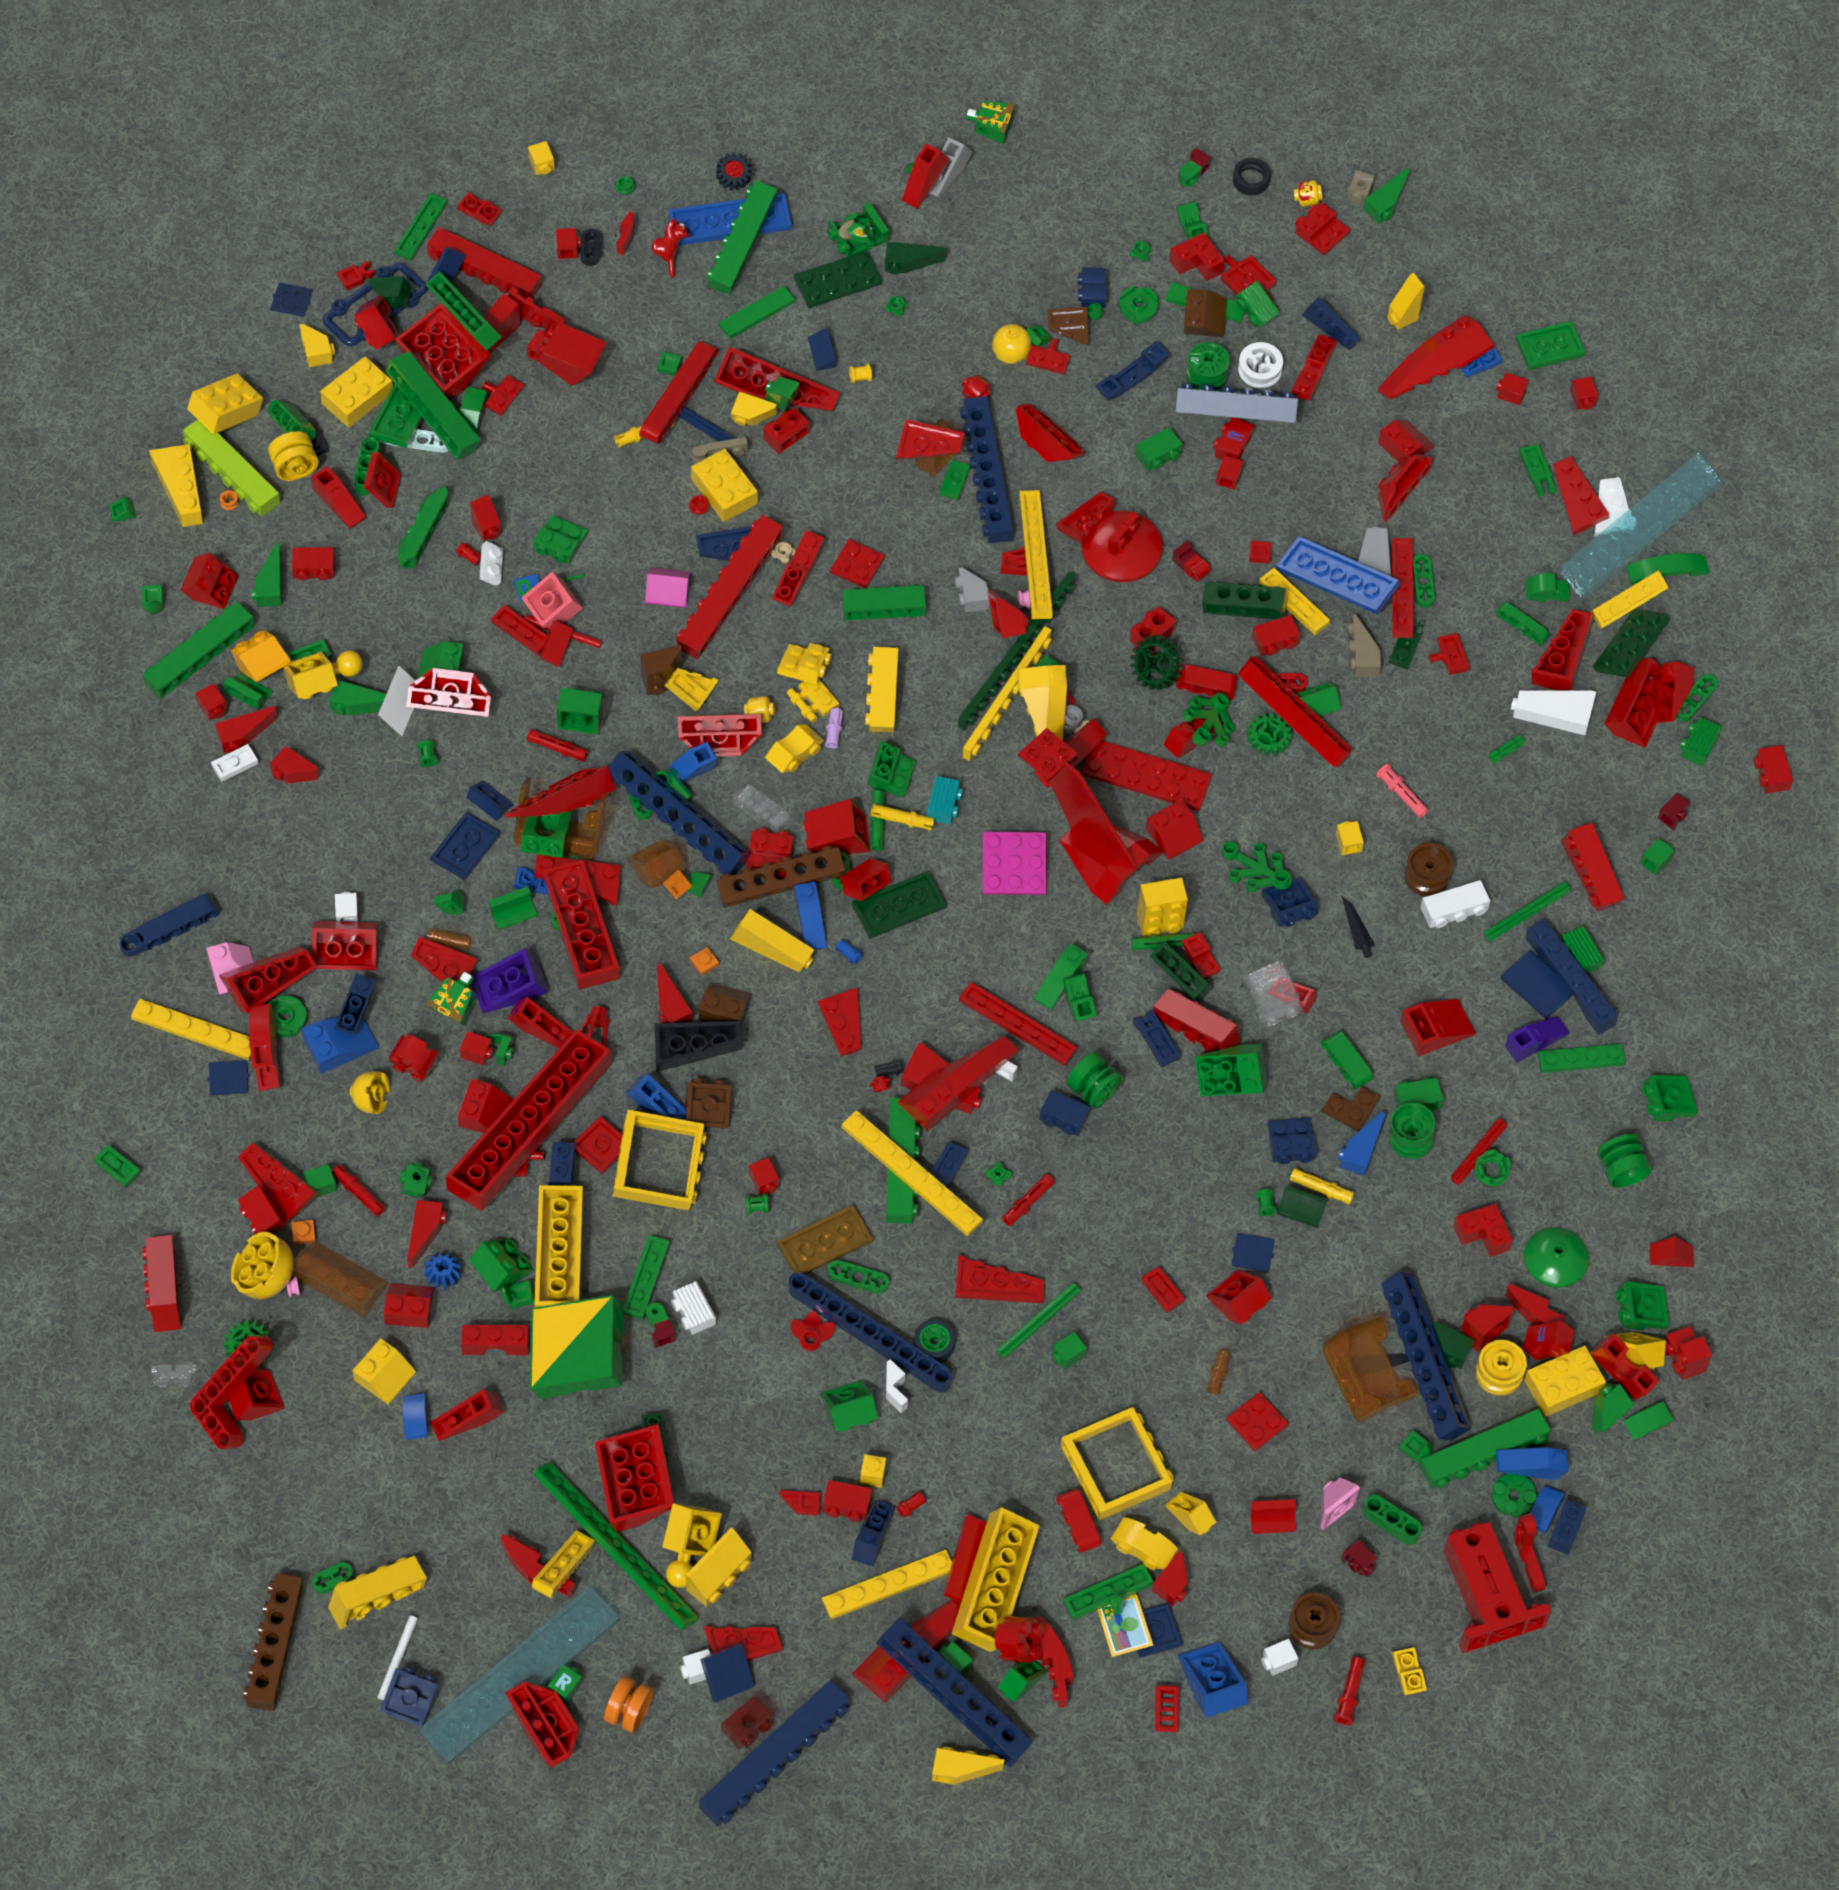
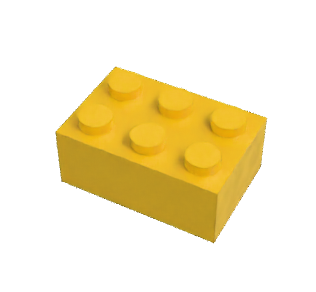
M363 357L320 391L321 403L349 428L388 397L393 387L392 380L368 358Z
M237 373L192 391L187 410L212 434H215L256 417L259 414L263 397Z
M726 449L691 466V480L723 522L758 504V491Z
M1182 878L1141 884L1137 917L1142 936H1150V934L1157 936L1162 932L1176 933L1183 929L1188 899Z
M1586 1346L1527 1370L1524 1379L1544 1417L1599 1394V1390L1606 1384Z

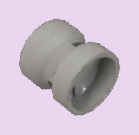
M1068 705L1065 707L1064 733L1066 734L1074 733V730L1083 718V713L1077 706Z

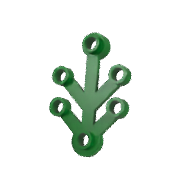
M1217 693L1210 699L1194 696L1189 701L1190 707L1183 712L1184 719L1188 722H1192L1195 718L1206 719L1202 727H1199L1193 733L1192 739L1196 745H1206L1211 740V733L1209 731L1212 725L1217 733L1215 738L1216 744L1224 747L1229 742L1228 736L1235 731V726L1231 723L1226 711L1230 701L1225 694ZM1201 706L1212 707L1211 710H1198ZM1218 714H1220L1221 719L1224 723L1223 725H1221Z
M1226 842L1222 845V856L1226 860H1236L1251 868L1230 870V882L1238 883L1241 881V878L1267 877L1258 880L1254 878L1248 879L1246 881V890L1253 893L1259 887L1267 886L1287 889L1292 884V877L1289 872L1283 870V856L1278 852L1270 855V864L1274 866L1275 872L1268 868L1265 857L1266 847L1262 843H1257L1253 846V854L1257 857L1258 862L1239 853L1238 845L1234 842Z

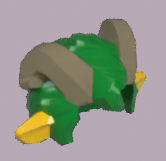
M858 213L848 214L839 228L840 237L855 246L875 247L876 241L872 231L873 228L870 227V219L858 218Z

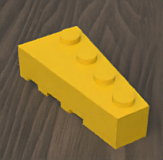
M190 444L149 450L151 463L182 527L203 524Z
M873 647V653H869L868 666H872V673H868L867 685L871 686V693H867L866 705H870V713H866L865 725H869V731L894 733L898 648Z

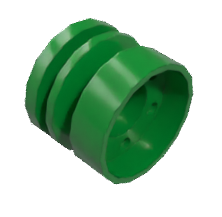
M1203 342L1193 347L1188 355L1186 382L1193 383L1194 387L1201 388V384L1213 385L1214 389H1221V386H1225L1229 370V355L1221 345L1213 342Z
M1091 1052L1074 1067L1066 1080V1085L1077 1095L1083 1093L1082 1099L1085 1102H1089L1088 1105L1093 1109L1099 1108L1109 1100L1123 1081V1075L1118 1071L1115 1072L1116 1069L1112 1066L1106 1068L1107 1061L1097 1052Z
M1419 1103L1400 1105L1394 1110L1390 1118L1389 1143L1392 1150L1397 1155L1406 1159H1418L1431 1151L1435 1133V1118L1432 1111Z
M1625 1134L1615 1137L1604 1143L1597 1151L1603 1168H1606L1605 1174L1608 1182L1613 1188H1622L1639 1183L1652 1172L1648 1157L1643 1154L1644 1148L1638 1135Z

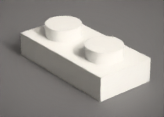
M487 541L482 544L480 580L492 585H499L501 583L502 547Z
M247 744L212 761L211 766L220 781L223 782L257 765L258 759Z

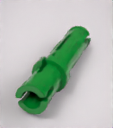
M881 790L872 791V804L884 806L885 792H881ZM871 817V851L873 847L874 851L883 850L884 819Z
M1195 933L1162 936L1150 934L1149 937L1131 938L1132 951L1146 949L1155 951L1164 941L1170 947H1182V941L1173 940H1184L1195 935Z

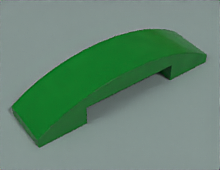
M1690 553L1656 556L1635 562L1626 567L1631 584L1638 583L1658 570L1662 577L1689 574L1690 577L1710 574L1706 557Z

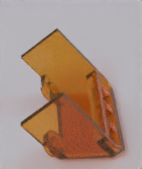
M527 777L520 788L518 805L527 803L526 800L529 799L531 778ZM604 793L598 803L597 811H589L585 815L583 824L571 822L570 831L567 833L564 843L563 857L576 856L583 861H589L594 858L605 823L609 793ZM527 817L516 818L514 842L520 848ZM535 828V832L541 836H551L556 832Z

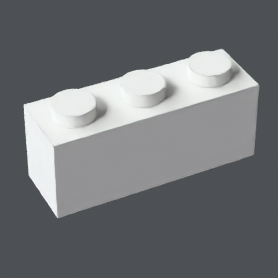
M1481 880L1424 897L1422 898L1420 908L1430 928L1435 926L1441 928L1446 926L1448 922L1455 920L1456 922H1461L1474 914L1476 916L1483 915L1489 908L1490 899Z

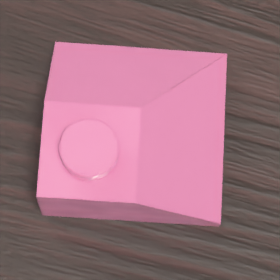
M228 942L206 948L219 995L228 993L219 975L253 963L254 960L249 946Z
M1339 1478L1335 1482L1331 1480L1324 1486L1320 1528L1323 1531L1356 1505L1360 1487L1357 1484Z

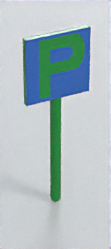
M537 574L513 579L519 601H523L522 597L539 583ZM579 574L562 579L566 582L583 578L584 575Z

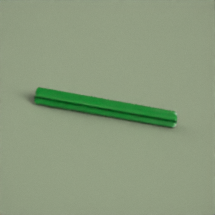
M1567 882L1560 883L1485 930L1484 937L1489 942L1496 939L1568 894L1571 889Z
M1071 1283L1000 1345L996 1350L1001 1358L1008 1357L1080 1293V1288L1075 1283Z

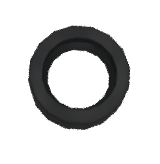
M1245 158L1235 165L1232 179L1233 185L1242 194L1249 196L1259 195L1268 188L1270 169L1260 159ZM1245 170H1255L1262 174L1263 180L1258 183H1248L1241 179L1240 174Z

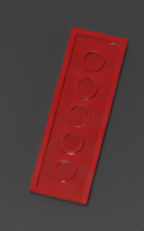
M1102 740L1087 755L1081 771L1082 776L1170 803H1175L1182 799L1188 808L1196 811L1201 809L1212 778L1210 773Z

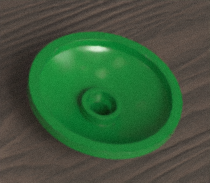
M1546 1228L1535 1233L1527 1242L1524 1250V1262L1528 1272L1538 1282L1549 1287L1562 1288L1575 1284L1584 1276L1589 1264V1254L1584 1242L1573 1232L1563 1228ZM1559 1249L1562 1253L1558 1254L1555 1250Z

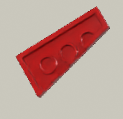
M1569 456L1554 463L1553 469L1573 535L1609 519V513L1573 458Z
M537 854L534 877L545 881L542 870L579 860ZM584 861L596 899H603L608 901L609 904L616 906L620 865Z
M251 1143L238 1156V1159L257 1185L266 1188L286 1222H290L318 1194L317 1191L256 1143Z

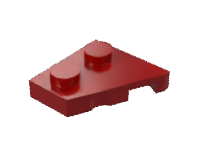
M1024 547L1002 553L1000 574L1027 576Z

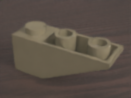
M1353 614L1352 622H1348V634H1352V640H1349V652H1353V657H1350V669H1354V677H1379L1381 669L1380 649L1358 616Z

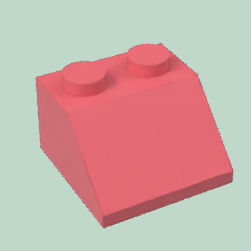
M551 572L522 597L543 628L551 626L555 620L560 623L567 622L583 609L565 581L554 572Z

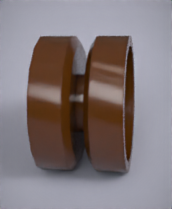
M1424 843L1416 846L1411 850L1405 868L1404 879L1408 888L1424 897L1445 891L1450 882L1453 859L1444 847L1436 843Z
M1307 1593L1299 1597L1293 1604L1288 1622L1289 1633L1293 1640L1301 1647L1310 1650L1328 1646L1335 1638L1340 1621V1613L1336 1603L1327 1595L1320 1593Z

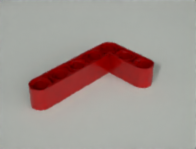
M248 1336L190 1401L192 1414L219 1449L239 1448L243 1443L244 1438L241 1430L224 1409L223 1405L271 1352L273 1345L268 1336Z

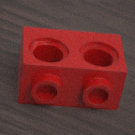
M1157 606L1153 611L1150 610L1146 613L1141 623H1136L1131 628L1130 642L1138 647L1137 643L1139 641L1144 642L1143 639L1145 637L1142 636L1151 638V635H1157L1158 637L1164 635L1166 639L1175 631L1176 620ZM1157 646L1151 647L1152 651L1157 648Z

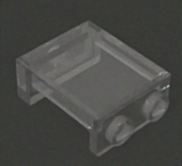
M1282 960L1243 976L1259 1013V1020L1264 1027L1274 1026L1280 1020L1295 1017L1299 1012L1303 1011L1288 968Z

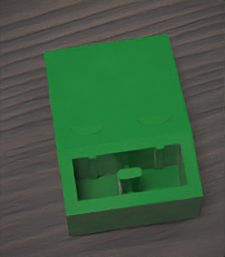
M1262 1044L1238 1045L1194 1057L1201 1097L1263 1093L1268 1084Z

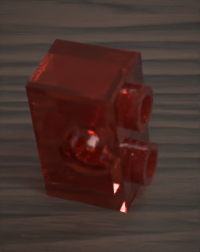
M755 1695L721 1723V1731L738 1750L742 1747L748 1748L756 1740L755 1736L760 1732L766 1733L773 1726V1713ZM751 1721L755 1725L751 1728H746L743 1726V1723Z

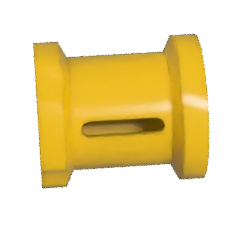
M869 363L861 367L849 366V376L852 384L861 380L872 381V371Z

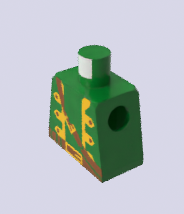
M984 101L980 111L969 108L966 120L976 122L975 133L1004 144L1014 116L1015 105Z
M465 972L462 973L457 982L447 977L426 1004L430 1008L465 1026L477 997L475 992L468 989L474 977Z

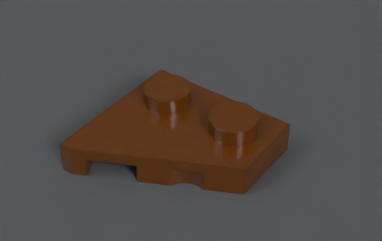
M1087 307L1047 309L1049 331L1081 344L1089 345Z

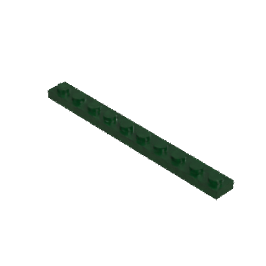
M1071 572L1066 574L1051 594L1052 619L1055 615V610H1060L1064 605L1067 594L1071 595L1076 588V575ZM1032 619L1026 627V633L1020 635L959 716L958 727L965 731L968 726L972 727L979 711L983 712L989 702L988 699L998 693L1000 683L1007 681L1012 667L1016 668L1022 659L1021 655L1024 652H1028L1034 638L1038 637L1043 626L1046 623L1049 624L1052 619Z

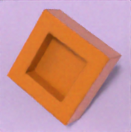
M679 870L663 882V885L676 900L692 887Z
M708 947L690 957V962L701 976L719 966L718 960Z
M313 1220L291 1222L294 1245L315 1242Z

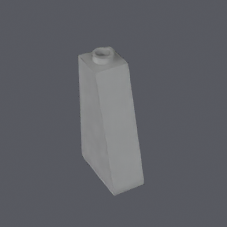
M1367 528L1358 562L1391 576L1387 528Z

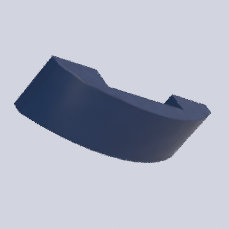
M1155 341L1141 352V357L1115 376L1111 374L1096 384L1095 388L1107 400L1117 398L1149 377L1169 357V353Z

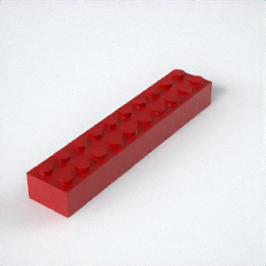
M576 1029L446 1175L447 1190L482 1212L611 1065V1050Z

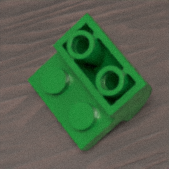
M881 741L869 774L868 784L874 790H881V792L884 790L903 798L915 760L900 754L899 748Z

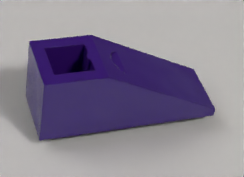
M1555 1017L1526 1025L1509 1034L1505 1048L1516 1063L1566 1037L1570 1032L1561 1020Z

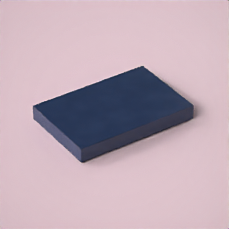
M465 812L432 854L430 861L465 881L501 833Z
M1530 950L1500 977L1503 982L1546 1020L1573 997L1563 980Z

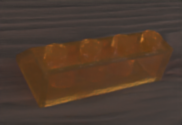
M317 1242L310 1244L300 1251L294 1260V1269L291 1276H296L297 1280L364 1318L389 1284L387 1281Z

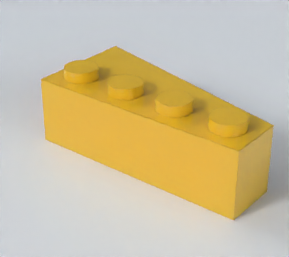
M415 1556L410 1558L403 1557L397 1560L395 1564L390 1566L383 1565L377 1568L375 1572L370 1574L363 1573L352 1581H343L337 1584L328 1609L341 1630L347 1627V1621L353 1618L359 1621L365 1618V1615L371 1609L380 1610L389 1605L392 1601L391 1599L394 1598L395 1601H398L423 1588L427 1577Z

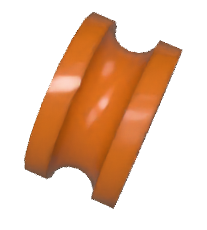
M231 490L221 493L219 498L221 507L225 510L235 509L238 505L237 494ZM229 498H232V501H229V503H226V500H228Z

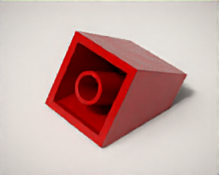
M558 322L545 330L543 334L545 338L538 344L534 360L573 386L591 374L606 342Z
M851 799L804 812L805 821H803V826L807 832L805 844L808 851H812L813 854L821 852L822 848L833 846V848L839 847V851H843L846 854L871 852L867 816Z

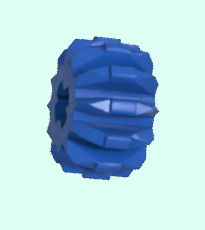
M440 1251L438 1257L431 1255L430 1261L425 1263L424 1276L428 1277L427 1282L429 1284L434 1283L436 1289L440 1284H443L445 1290L447 1283L454 1286L455 1280L460 1279L461 1265L457 1264L458 1259L456 1257L451 1258L449 1252L445 1256H442Z

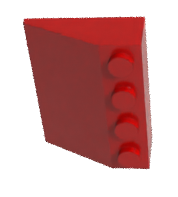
M442 303L395 339L399 351L402 354L409 351L430 375L434 383L441 388L449 401L467 387L491 357L485 348Z
M658 1424L595 1442L609 1520L617 1532L638 1527L671 1510L674 1498Z

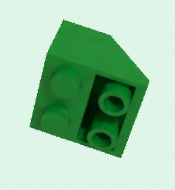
M510 1238L484 1241L468 1259L494 1292L501 1291L504 1285L508 1287L514 1285L534 1271L529 1260L522 1255L515 1242L510 1240Z

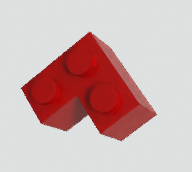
M1205 233L1178 244L1170 250L1169 262L1179 275L1194 268L1199 270L1206 281L1223 274L1225 260Z
M382 294L361 305L354 315L357 327L364 331L367 343L373 346L375 350L393 341L399 334L388 317L392 310Z
M1496 1203L1456 1216L1453 1228L1461 1245L1482 1239L1489 1257L1510 1251L1513 1240Z
M1691 1327L1666 1335L1665 1354L1671 1357L1673 1371L1676 1375L1679 1374L1681 1380L1706 1372L1712 1353L1703 1336L1696 1338Z

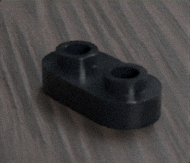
M587 229L581 234L580 259L587 266L596 265L600 260L601 235L595 229Z

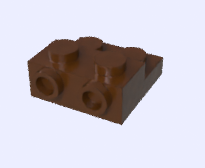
M691 1079V1082L686 1083L685 1120L702 1123L704 1127L728 1129L731 1085H725V1081H713L712 1084H705L702 1079Z

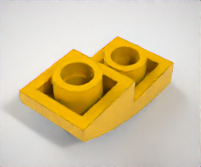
M1415 1647L1392 1652L1404 1695L1427 1691Z

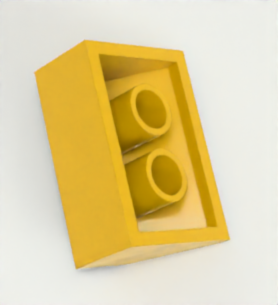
M732 1527L686 1574V1591L705 1607L710 1603L715 1604L722 1595L720 1592L725 1587L730 1588L735 1583L736 1576L740 1571L745 1572L752 1564L751 1551Z

